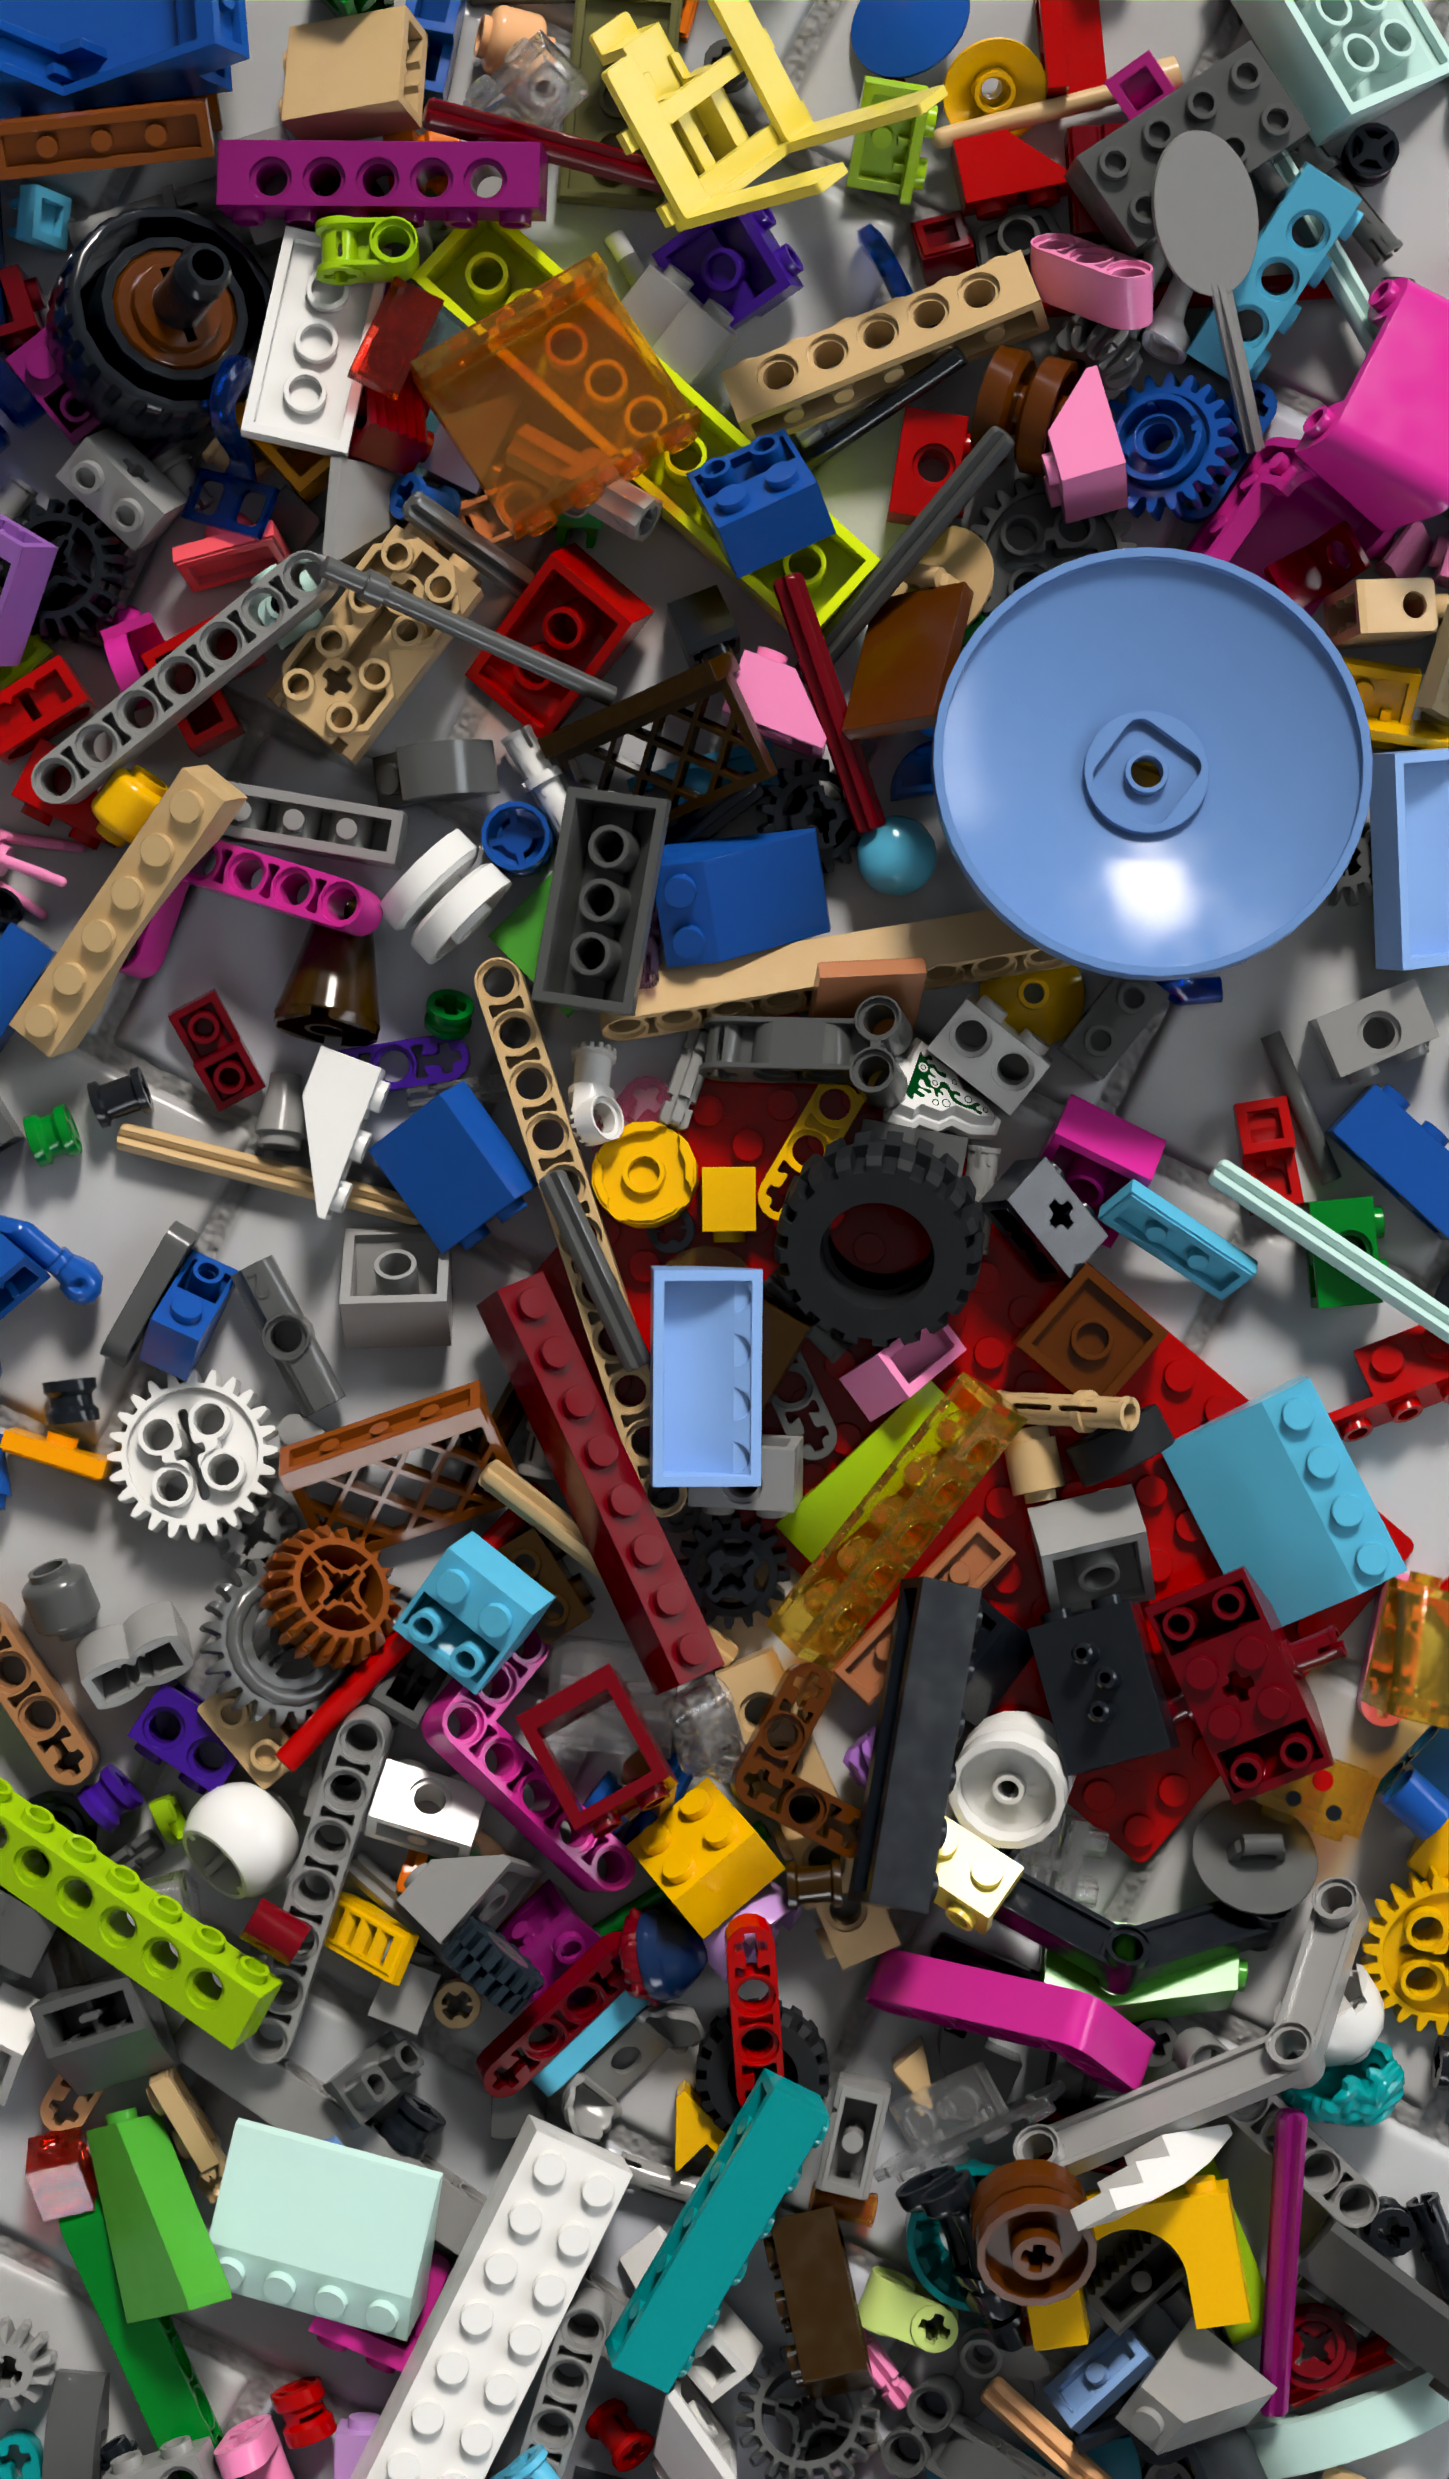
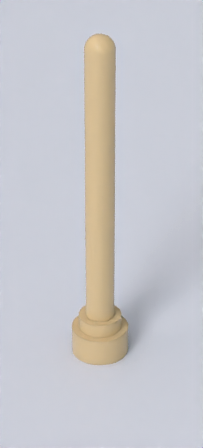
M1175 56L1157 59L1175 88L1178 89L1183 86L1180 67ZM1101 85L935 129L931 141L936 148L945 149L952 147L953 140L1004 129L1011 132L1118 103L1107 86Z

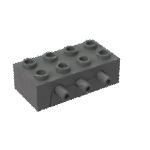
M1252 40L1076 156L1063 177L1113 250L1136 258L1158 243L1151 210L1153 177L1164 149L1175 137L1184 132L1201 130L1211 132L1222 138L1237 153L1248 172L1250 180L1256 178L1270 200L1276 199L1288 189L1287 184L1274 164L1295 151L1312 129Z

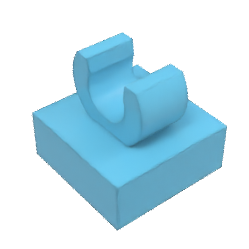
M38 184L20 185L19 197L13 198L10 201V208L18 210L16 228H7V235L51 253L67 252L69 236L67 221H70L72 199Z

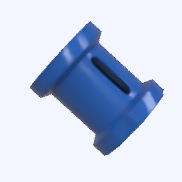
M412 472L401 475L394 483L390 492L389 506L393 517L407 521L403 516L402 506L412 493L419 491L458 518L461 500L456 489L447 485L434 487L426 484L423 477Z

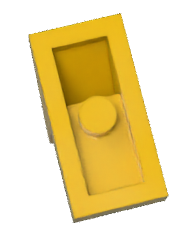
M685 2079L677 2086L675 2172H678L706 2144L710 2147L706 2153L711 2160L729 2130L728 2127L721 2130L713 2123L714 2116L711 2112L706 2114L701 2105V2095Z

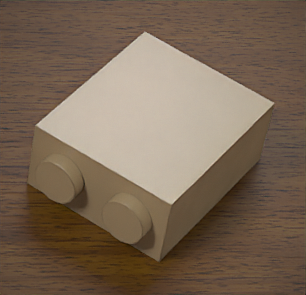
M406 5L290 26L288 47L284 51L282 59L285 72L284 94L280 98L278 106L282 124L297 140L355 141L421 129L428 33Z

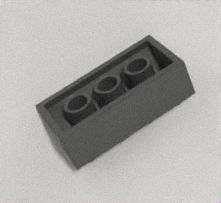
M567 787L531 1000L559 1008L606 1015L635 1016L672 801L595 789Z
M1328 2215L1299 2256L1298 2273L1301 2277L1297 2281V2285L1321 2304H1323L1328 2296L1345 2308V2311L1340 2316L1344 2322L1364 2337H1367L1371 2330H1374L1389 2342V2345L1384 2350L1386 2354L1410 2372L1417 2363L1434 2376L1429 2386L1449 2401V2305Z

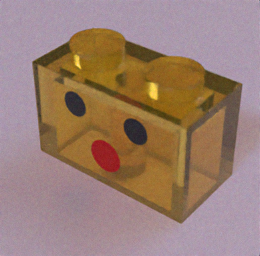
M1333 1758V1766L1253 1798L1257 1803L1263 1805L1262 1814L1291 1824L1293 1817L1296 1816L1312 1822V1832L1341 1842L1344 1834L1359 1839L1380 1778L1372 1771Z

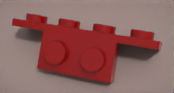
M1421 1325L1353 1350L1355 1361L1371 1397L1330 1412L1328 1415L1341 1440L1354 1442L1369 1435L1373 1428L1390 1421L1402 1423L1412 1420L1420 1415L1424 1408L1442 1401L1449 1404V1344Z

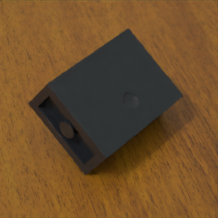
M1122 1593L1090 1601L1091 1611L1074 1616L1070 1607L1040 1615L1042 1625L1027 1629L1067 1776L1084 1774L1180 1747L1140 1602L1135 1600L1123 1601Z

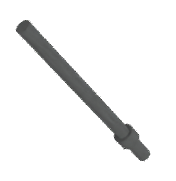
M327 556L321 565L320 577L355 592L356 599L375 608H379L382 604L605 706H610L616 696V686L391 585L389 577L372 569L363 572L330 556Z

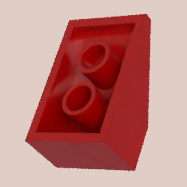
M572 543L549 555L495 632L601 680L624 654L655 611L576 543ZM484 650L480 652L465 673L466 677L523 726L530 724L538 739L558 730L586 698L577 692Z

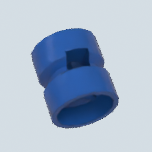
M509 801L496 806L486 816L481 828V843L487 857L504 874L512 877H528L538 873L548 864L554 850V837L545 816L535 806L523 801Z

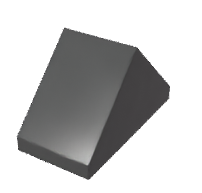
M414 1646L382 1679L368 1703L411 1728L416 1729L448 1673Z

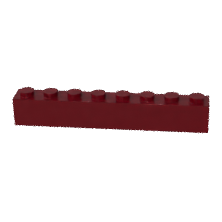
M543 1271L495 1291L476 1305L655 1695L681 1686L724 1665L725 1663Z

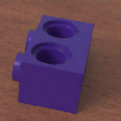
M174 1679L161 1684L127 1736L137 1742L134 1749L140 1755L158 1765L163 1760L181 1772L178 1779L193 1791L204 1795L207 1790L212 1791L216 1787L226 1784L238 1766L239 1761L198 1713L197 1708L205 1699ZM159 1712L173 1713L179 1719L181 1731L178 1737L167 1738L158 1732L155 1720ZM210 1741L222 1747L225 1753L223 1766L213 1768L202 1762L199 1755L201 1743Z

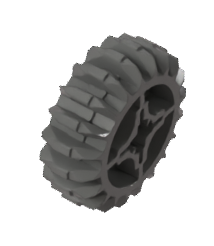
M786 2346L779 2349L783 2363L779 2367H776L768 2356L763 2357L761 2365L768 2376L764 2379L757 2373L751 2372L746 2376V2380L752 2388L757 2390V2393L739 2392L737 2398L741 2405L751 2408L752 2412H741L735 2415L737 2426L753 2427V2430L739 2437L740 2446L742 2448L759 2446L749 2457L751 2466H760L768 2459L771 2463L766 2468L765 2479H776L781 2470L787 2472L784 2479H797V2476H803L805 2479H814L815 2476L823 2475L824 2479H835L832 2471L837 2468L840 2469L844 2477L852 2479L855 2476V2471L848 2461L850 2456L861 2463H867L869 2460V2453L858 2444L859 2441L876 2443L878 2439L876 2431L863 2426L864 2423H874L880 2420V2411L878 2409L863 2408L862 2406L876 2398L875 2389L867 2387L844 2393L852 2409V2421L842 2419L839 2414L828 2410L823 2404V2398L815 2399L816 2417L821 2422L818 2426L812 2423L813 2429H805L803 2440L800 2442L799 2418L794 2414L798 2409L803 2412V2406H810L812 2399L806 2388L799 2396L794 2398H783L780 2396L778 2400L771 2398L772 2393L781 2384L792 2379ZM764 2414L776 2417V2421L784 2423L792 2430L789 2456L780 2452L768 2439L763 2427ZM837 2435L846 2438L842 2445L830 2455L817 2460L804 2461L811 2444L817 2438L823 2436L836 2438Z

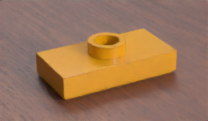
M13 1427L4 1431L0 1443V1448L4 1452L95 1481H101L110 1477L114 1465L105 1455L77 1447L78 1437L57 1430L48 1429L47 1435L42 1436Z

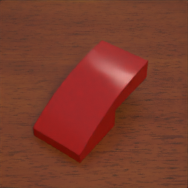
M1287 1096L1234 1104L1233 1111L1241 1169L1297 1207L1302 1208L1304 1198L1295 1158L1296 1141ZM1249 1211L1250 1216L1255 1215L1254 1213Z

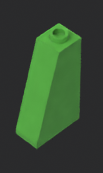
M1114 1922V1923H1116L1117 1925H1119V1924H1128V1923ZM1041 1946L1038 1981L1075 1989L1095 1996L1132 2023L1152 2018L1161 2019L1228 2010L1236 1992H1244L1248 1961L1240 1959V1953L1140 1983L1133 1992L1128 1994L1115 1995L1100 1987L1093 1974Z
M136 2107L106 2114L105 2120L107 2125L88 2130L86 2134L127 2324L187 2312L232 2299L230 2286L161 2116L154 2113L138 2117Z

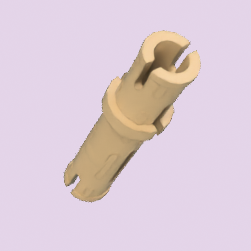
M996 1390L989 1400V1415L993 1422L999 1424L1073 1427L1079 1433H1093L1097 1428L1133 1431L1139 1423L1140 1406L1134 1397L1099 1396L1093 1390H1078L1074 1395ZM1031 1408H1050V1410H1033ZM1077 1410L1095 1411L1096 1413L1078 1412Z

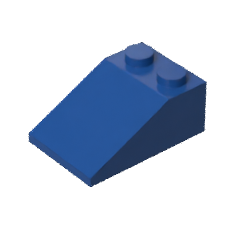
M816 828L664 845L655 900L667 968L723 962L831 931Z

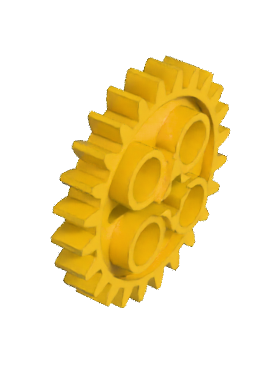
M1431 1865L1428 1870V1880L1423 1882L1413 1872H1409L1408 1881L1410 1888L1405 1891L1398 1885L1391 1883L1389 1887L1394 1897L1391 1903L1376 1898L1374 1903L1381 1917H1369L1370 1923L1367 1930L1372 1935L1361 1938V1948L1367 1955L1360 1958V1963L1367 1973L1370 1974L1369 1976L1378 1988L1384 2002V2009L1394 2006L1393 2013L1398 2022H1403L1412 2014V2021L1417 2031L1421 2032L1428 2021L1431 2020L1438 2035H1443L1449 2022V1871L1447 1877L1440 1878L1435 1866ZM1422 1917L1435 1918L1434 1922L1425 1929H1412L1414 1923ZM1404 1944H1410V1945H1411V1946H1407V1947H1405V1948H1403V1949H1400L1401 1946L1404 1945ZM1417 1967L1429 1968L1428 1972L1419 1979L1407 1978L1411 1970Z

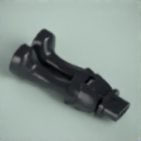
M943 2166L914 2176L903 2183L895 2193L900 2206L906 2212H924L930 2219L939 2221L946 2237L954 2269L950 2274L959 2285L958 2291L969 2309L980 2316L977 2324L981 2332L992 2335L997 2348L1007 2352L1020 2350L1027 2344L1019 2326L1023 2321L1021 2305L997 2296L984 2284L976 2266L974 2240L969 2223L970 2199L977 2187L970 2171L963 2169L956 2172L954 2166Z

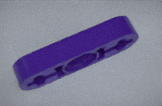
M433 1035L336 1050L361 1060L360 1057L362 1055L371 1054L369 1063L378 1067L381 1058L390 1051L402 1052L409 1061V1071L402 1080L397 1082L383 1079V1081L391 1084L389 1092L457 1081L467 1073L471 1064L470 1050L461 1039L444 1040ZM444 1043H449L452 1051L461 1053V1061L453 1063V1072L444 1073L442 1066L436 1064L424 1066L428 1076L417 1079L419 1063L413 1047L423 1046V1057L440 1054V1045Z

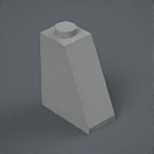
M1191 2317L1161 2354L1115 2419L1157 2455L1248 2425L1274 2394L1277 2387L1208 2329L1196 2330L1195 2319Z

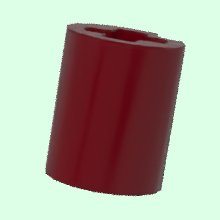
M262 1898L239 1938L289 1966L312 1926Z

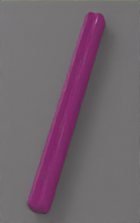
M1280 2108L1276 2113L1259 2370L1261 2375L1277 2387L1274 2394L1260 2409L1261 2414L1267 2417H1283L1289 2410L1308 2123L1307 2116L1299 2108Z

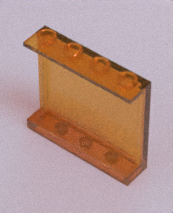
M597 252L410 361L413 382L516 541L527 534L531 537H537L547 532L557 523V516L574 506L577 509H584L592 505L603 496L604 488L621 478L624 482L637 478L650 467L652 459L667 450L670 454L684 450L697 438L696 433L700 431V409L697 405L690 408L608 283V269Z

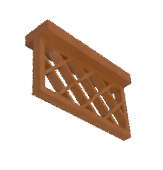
M480 1380L282 1447L280 1448L278 1477L286 1493L292 1492L308 1527L312 1531L326 1524L331 1528L334 1520L358 1528L360 1531L357 1537L365 1536V1549L371 1553L507 1507L489 1492L475 1488L484 1468L494 1461V1459L490 1458L492 1452L497 1460H500L518 1474L488 1409L487 1395ZM482 1427L488 1440L481 1454L455 1445L460 1434ZM424 1447L440 1454L432 1470L428 1471L406 1463L405 1460L409 1452ZM448 1457L474 1466L466 1484L440 1475ZM374 1464L390 1470L382 1488L355 1479L359 1469ZM398 1474L425 1483L416 1501L390 1492ZM324 1481L340 1487L332 1505L311 1498L306 1487ZM433 1487L459 1495L455 1505L444 1510L428 1506L425 1502ZM348 1491L375 1500L367 1518L341 1509ZM384 1503L410 1512L405 1523L394 1527L375 1520ZM319 1515L325 1517L324 1522H322Z

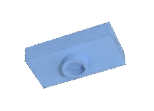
M1109 2327L1042 2390L1069 2427L1080 2435L1142 2378L1157 2360L1131 2327L1120 2336Z

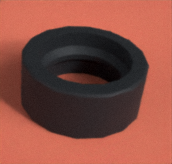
M1153 1404L1140 1408L1139 1423L1133 1431L1098 1428L1093 1433H1089L1070 1444L1066 1448V1453L1083 1486L1086 1487L1103 1482L1149 1460L1173 1445L1175 1439L1158 1406Z

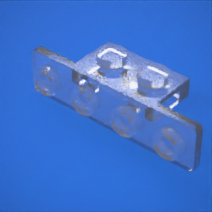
M983 2061L975 2063L903 2096L888 2106L910 2148L890 2157L874 2171L873 2175L878 2183L893 2176H896L899 2183L904 2182L927 2168L924 2162L938 2156L941 2164L949 2162L968 2151L969 2146L967 2143L981 2137L984 2144H989L1013 2130L1011 2123L1025 2118L1027 2124L1031 2125L1048 2117L1057 2110L1053 2102L1067 2089L1063 2081L1059 2080L1011 2103L1005 2104Z

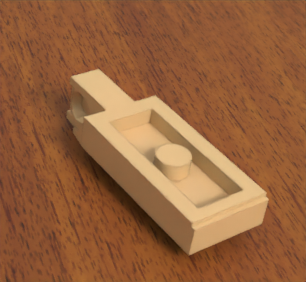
M177 2066L151 2074L149 2086L146 2087L148 2099L159 2116L164 2114L168 2116L175 2128L172 2131V2137L179 2153L185 2160L192 2157L199 2169L196 2186L213 2204L217 2202L227 2160L226 2155L221 2149V2140Z

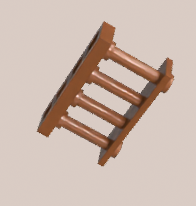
M218 93L28 115L0 120V181L214 157L215 145L212 132L223 130Z

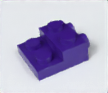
M769 208L684 230L651 254L659 267L665 270L669 264H672L689 277L694 283L690 292L700 302L705 304L711 298L726 309L734 317V320L729 325L734 331L754 316L762 317L804 287L797 276L804 270L802 262L787 243L781 247L770 230L776 225V220Z

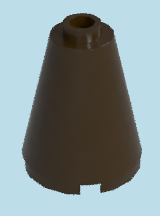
M356 897L347 902L344 908L345 919L353 915L356 910ZM311 923L274 1010V1022L277 1021L276 1027L293 1037L324 1044L325 1036L342 1037L341 1046L348 1047L367 1046L376 1043L380 1031L374 933L372 932L362 937L352 936Z

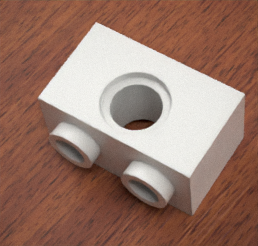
M387 1758L368 1813L364 1835L437 1858L469 1857L485 1808L486 1799L459 1774L448 1777L429 1771L424 1764L415 1760L401 1759L395 1761ZM421 1801H431L437 1804L441 1811L436 1814H425L419 1811L415 1804Z

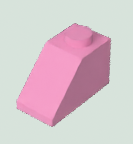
M948 1323L947 1326L935 1334L929 1333L927 1328H924L921 1331L920 1341L904 1345L901 1338L890 1339L889 1347L877 1348L839 1378V1380L868 1420L872 1422L909 1399L967 1349Z

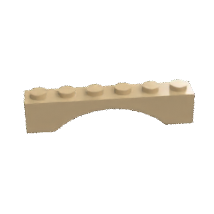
M207 764L183 767L9 1025L49 1058L76 1050L104 1009L113 982L143 930L181 880L219 841L248 797Z

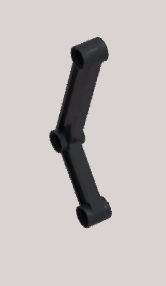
M1023 1872L1022 1877L996 1912L993 1919L1093 1974L1098 1985L1105 1991L1115 1995H1125L1133 1992L1143 1982L1247 1950L1261 1952L1271 1949L1278 1941L1291 1913V1909L1275 1915H1253L1233 1909L1218 1900L1136 1926L1131 1924L1117 1925Z

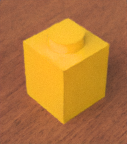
M702 1167V1232H713V1242H745V1232L756 1231V1167Z

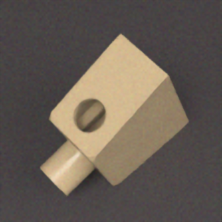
M1430 577L1354 580L1324 598L1326 635L1337 650L1415 643L1437 632V628L1441 625L1447 605L1449 604V593L1435 594V584Z

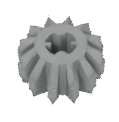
M8 2316L0 2321V2406L4 2399H8L10 2407L16 2412L20 2411L24 2406L25 2398L33 2403L41 2400L44 2395L42 2386H50L56 2377L55 2372L48 2366L55 2363L58 2355L55 2350L41 2349L49 2339L48 2331L39 2332L35 2337L29 2334L32 2328L31 2319H24L18 2330H15L14 2324ZM7 2356L16 2359V2372L6 2369L8 2365Z

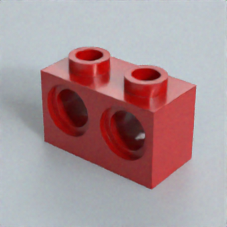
M59 654L0 691V760L8 765L34 750L39 738L48 741L98 709L71 664Z

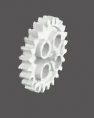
M195 1368L186 1383H182L178 1377L169 1373L167 1375L168 1388L162 1389L152 1380L147 1382L151 1397L145 1401L133 1394L130 1398L138 1410L134 1415L119 1412L117 1416L127 1425V1429L125 1432H112L109 1436L122 1445L121 1451L112 1452L107 1455V1459L112 1463L122 1465L121 1470L109 1477L110 1481L118 1485L127 1484L128 1486L117 1497L118 1500L124 1504L138 1501L133 1508L131 1516L140 1521L152 1514L148 1529L158 1533L168 1523V1537L176 1541L183 1534L185 1527L188 1530L190 1539L194 1542L201 1541L204 1527L208 1528L213 1537L217 1539L222 1538V1523L225 1521L237 1530H240L242 1523L238 1513L244 1509L248 1513L257 1516L259 1511L252 1501L257 1495L271 1498L272 1493L262 1485L264 1478H279L278 1471L268 1466V1460L280 1457V1449L267 1444V1441L278 1435V1428L272 1425H261L270 1416V1409L266 1406L251 1409L258 1395L249 1389L238 1396L241 1382L234 1377L230 1378L221 1387V1374L216 1370L210 1371L205 1383H202L200 1373ZM184 1410L189 1415L188 1423L192 1441L205 1450L204 1453L198 1455L197 1460L210 1491V1497L207 1500H203L201 1497V1483L197 1468L185 1460L186 1457L192 1455V1448L180 1420V1413ZM213 1410H222L225 1417L223 1427L214 1434H204L202 1430L203 1418ZM162 1426H172L174 1432L172 1443L163 1450L155 1451L151 1441L153 1433ZM226 1460H236L239 1466L236 1479L228 1485H218L216 1481L217 1468ZM184 1475L188 1483L186 1493L177 1501H168L165 1495L167 1483L175 1476Z

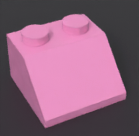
M1097 365L1086 368L1048 430L1049 452L1041 454L1045 472L1043 481L1050 507L1061 506L1065 524L1128 507L1126 461Z
M759 646L756 653L744 649L739 663L741 670L737 671L734 677L763 740L770 739L772 744L814 760L817 758L822 759L827 737L796 668L786 665L789 658L780 652ZM725 699L722 707V725L727 726L731 710Z

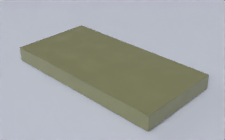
M575 0L563 133L622 149L616 135L628 126L601 77L602 72L615 62L603 66L589 41V37L617 15L626 11L630 14L637 29L659 22L674 51L678 52L683 0ZM640 148L635 151V153L643 155ZM559 166L556 198L558 203L657 212L655 208L664 202V194Z

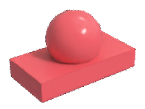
M222 510L207 523L204 539L172 547L174 565L192 592H198L256 576L271 565L281 563L291 555V549L273 520L254 525L252 520L237 510Z

